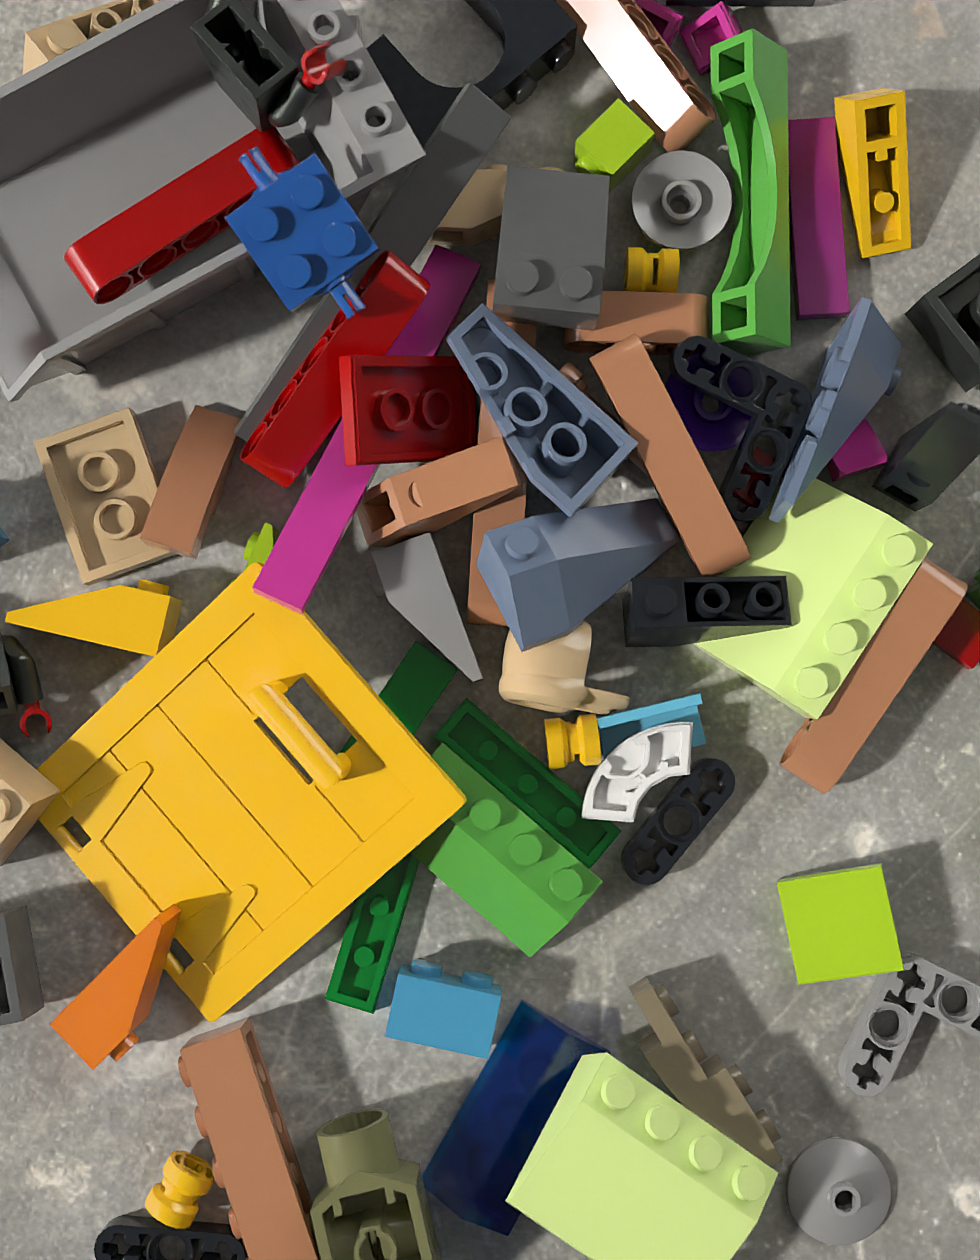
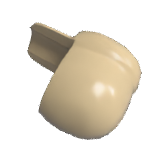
M584 619L582 624L569 635L521 652L513 634L509 630L504 648L502 676L499 681V694L505 701L548 712L563 713L570 709L607 715L611 711L625 710L631 700L630 697L584 686L592 639V626Z

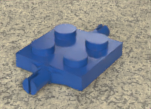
M259 147L250 149L249 153L261 171H258L246 153L240 157L239 162L243 164L258 188L247 202L227 215L225 219L290 312L295 311L313 297L331 293L346 315L347 320L354 317L356 313L345 299V295L348 296L358 312L365 309L366 305L355 292L348 279H350L358 265L380 249L315 153L290 171L275 174L260 152Z

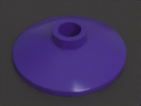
M701 351L686 357L685 360L688 362L686 371L690 374L699 368L715 373L709 380V384L714 386L716 374L725 364V360L720 358V363L712 367L699 359ZM733 369L728 375V389L737 397L747 396L753 386L751 375L745 369ZM671 373L665 388L695 447L701 451L718 452L739 445L752 417L719 401L717 411H706L702 406V398L705 394L681 384Z

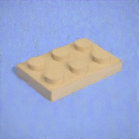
M130 407L33 441L83 584L90 586L175 555V553L149 546L140 539L160 483L137 417Z

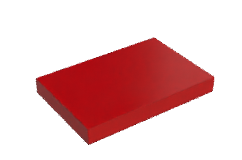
M339 356L345 466L429 462L477 445L475 388L456 356Z

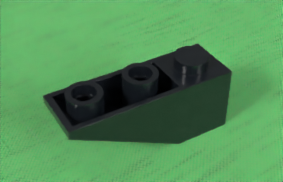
M951 401L901 435L888 457L889 462L883 466L872 487L914 512L931 505L980 454V409L967 403L956 404Z
M786 576L631 578L622 598L625 647L681 646L790 628L792 625Z

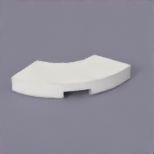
M671 722L651 726L633 734L618 744L604 758L593 774L584 796L581 818L634 822L639 802L652 786L668 777L689 775L693 722Z

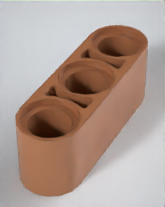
M602 291L600 315L594 331L563 328V348L578 353H599L636 333L648 355H670L673 348L688 337L702 336L709 339L710 299L705 295L695 293ZM696 348L689 354L683 353L682 356H690L696 352H699L700 350Z

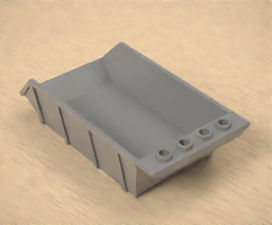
M161 0L0 87V387L8 402L18 401L31 386L67 373L78 375L87 370L86 364L152 328L156 331L168 326L167 320L243 279L247 283L256 278L255 272L259 271L260 268L231 227L124 295L106 304H96L93 302L64 261L66 250L78 239L256 129L252 122L215 81L190 26L205 14L209 0ZM239 0L298 65L299 72H303L301 67L302 55L307 50L325 42H331L330 47L325 53L329 65L342 58L346 61L345 71L341 75L318 84L319 94L296 123L285 127H276V129L300 162L312 154H316L355 214L358 215L371 190L380 185L379 182L426 157L422 146L339 0ZM327 25L334 28L328 35L317 33L318 29L322 26ZM348 71L360 73L359 77L354 81L342 79V76ZM374 116H381L386 119L385 123L380 127H371L367 124Z

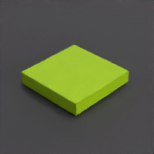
M882 863L777 880L798 985L904 971Z

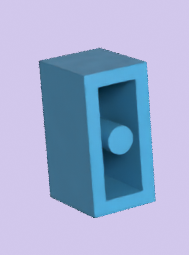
M415 959L412 960L411 966L401 964L385 1037L488 1059L501 1001V985L493 984V977L482 972L465 970L462 977L442 973L443 967L431 961Z

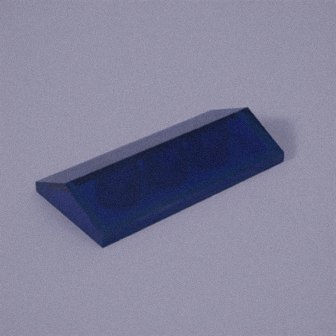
M521 999L422 1173L424 1188L461 1219L509 1236L521 1211L507 1203L506 1199L581 1056L606 1052L611 1054V1052Z

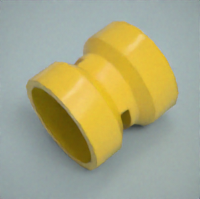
M627 247L623 291L677 293L680 266L679 249L662 248L658 253H647L642 247ZM653 263H655V267H654V285H652V280H653Z
M596 714L580 715L575 720V724L564 722L561 718L544 719L549 770L565 768L569 762H574L575 759H579V762L584 766L601 764L600 738Z
M176 1150L172 1151L162 1169L164 1174L162 1182L154 1184L144 1203L148 1212L158 1221L174 1228L185 1229L190 1227L199 1210L198 1199L200 1196L208 1194L215 1178L212 1166L204 1159L187 1151Z

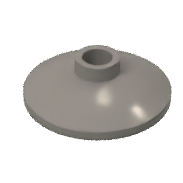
M685 150L667 152L648 162L638 174L631 194L632 214L641 232L653 243L663 248L679 249V251L693 250L711 242L724 228L732 207L731 188L727 177L720 167L704 155ZM675 201L683 202L687 207V212L677 214L671 210L670 204Z
M827 1138L809 1145L794 1160L786 1182L787 1202L796 1222L814 1239L831 1245H849L870 1236L885 1219L890 1205V1182L883 1164L867 1147L846 1138ZM850 1191L851 1199L846 1204L841 1206L835 1204V1198L839 1192Z

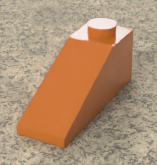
M175 903L157 915L49 1024L92 1070L109 1055L117 1062L140 1040L133 1031L149 1016L181 913V910Z

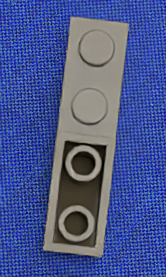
M645 976L629 986L634 999L654 1030L652 1034L640 1040L639 1045L656 1074L685 1108L758 1159L773 1166L781 1162L783 1159L773 1145V1142L780 1139L781 1136L764 1109L754 1114L745 1099L753 1090L736 1063L726 1068L719 1055L716 1054L702 1064H699L708 1057L691 1029L681 1034L671 1017L680 1011L664 985L654 990Z

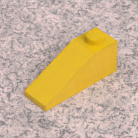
M879 88L834 97L837 151L859 257L866 258L911 249L905 91Z
M139 579L137 588L117 585L8 611L5 622L155 657L174 639L183 600L168 596L170 586Z

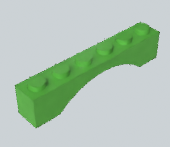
M753 28L710 46L711 97L719 115L729 149L735 195L734 234L730 255L722 278L712 294V339L746 356L791 346L787 49Z

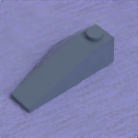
M861 297L827 348L811 394V411L790 456L769 517L771 521L777 523L781 521L883 394L890 396L897 386L902 373V367L897 366L896 362L902 344L874 303L869 299Z
M484 303L448 335V344L530 482L571 517L621 467L638 445V442Z
M653 498L579 509L571 517L565 512L536 515L487 531L484 534L476 566L521 652L569 635L582 624L583 619L600 605L604 606L615 597L616 592L627 584L631 578L639 577L675 547L681 538L658 499Z

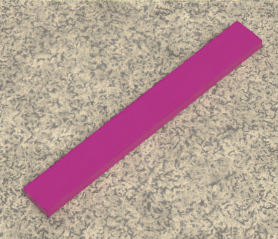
M436 244L420 273L422 277L430 282L429 291L422 304L384 356H437L480 274L481 264ZM343 419L252 586L254 593L301 615L305 611L380 464L345 466Z

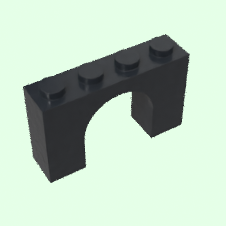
M465 0L495 33L502 45L503 54L495 69L484 79L473 85L503 110L508 108L513 102L519 105L526 101L537 88L540 79L551 70L553 73L559 72L573 58L578 25L555 0ZM382 34L366 49L423 148L464 87H444L425 79L388 38ZM357 71L346 72L348 81H354L360 75ZM374 116L382 125L385 123V118Z

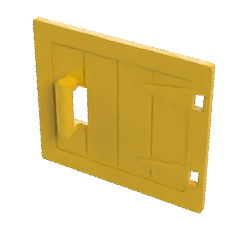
M261 562L252 563L36 769L61 790L38 820L136 936L157 915L175 903L181 910L173 939L176 938L194 961L185 969L169 950L164 969L211 1023L218 1020L459 810L467 800L464 793L305 611L301 615L253 592L252 586L264 566ZM303 678L357 740L345 753L335 754L286 698L285 694L300 679ZM259 717L314 779L313 782L310 783L257 722ZM72 818L79 823L91 838L84 847L78 843L64 826Z

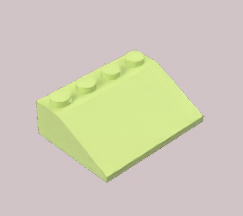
M816 478L779 523L771 521L769 517L782 482L781 479L764 513L751 522L742 536L751 559L716 577L786 576L792 625L790 628L693 644L803 717L818 720L933 543L892 516Z
M606 1052L581 1056L506 1202L591 1260H731L757 1224L778 1172Z

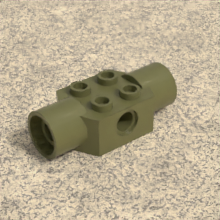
M381 1108L359 1110L334 1118L320 1126L316 1134L327 1181L318 1189L310 1213L321 1260H442L420 1164L398 1157L388 1111Z

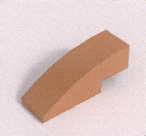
M195 405L172 452L140 536L144 543L197 560L211 515L215 516L240 439L234 433V429L241 420L240 418Z

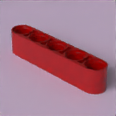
M272 126L265 132H260L256 128L74 242L66 250L64 261L93 302L96 304H106L119 298L231 227L225 217L247 202L258 188L243 164L239 162L240 157L246 153L258 171H261L249 153L250 149L259 147L260 152L275 174L290 171L301 162L276 127Z
M385 250L381 253L354 288L362 302L366 305V308L358 312L350 299L347 298L356 315L347 320L346 315L340 308L246 442L240 460L281 487H289L300 475L342 416L339 356H384L422 304L429 291L430 282L391 251Z

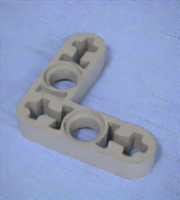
M901 951L904 969L910 970L913 966V972L919 976L918 982L915 985L906 983L900 994L903 981L897 977L898 971L878 974L839 1057L838 1072L844 1084L856 1095L865 1098L876 1097L884 1092L895 1073L923 1011L980 1039V1017H978L980 1015V986L915 953ZM952 986H961L967 993L966 1006L958 1013L951 1014L946 1012L942 1004L943 994ZM890 991L897 997L900 994L901 998L909 1002L907 1008L904 1009L894 1000L885 998L887 992ZM890 1009L895 1011L899 1017V1026L896 1032L888 1037L877 1036L873 1029V1021L876 1015L883 1010ZM869 1038L878 1047L886 1049L885 1055L882 1056L874 1049L870 1058L872 1050L863 1044L865 1039ZM869 1060V1064L875 1069V1074L872 1078L863 1076L859 1081V1076L853 1071V1067L856 1063L865 1065Z

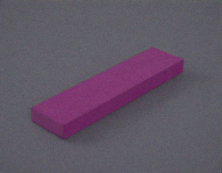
M835 117L788 120L789 238L796 320L844 318L850 313Z

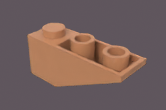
M504 436L387 478L366 491L356 512L367 547H390L428 532L432 534L523 486L510 447Z

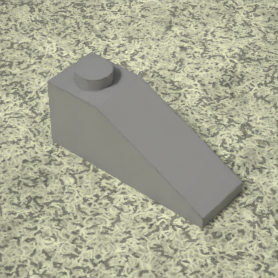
M430 532L371 553L375 567L369 568L367 571L377 598L386 595L388 602L471 681L475 683L483 680Z

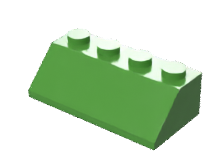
M442 742L431 757L464 793L467 800L459 810L411 850L410 853L525 954L532 957L572 920L603 881Z

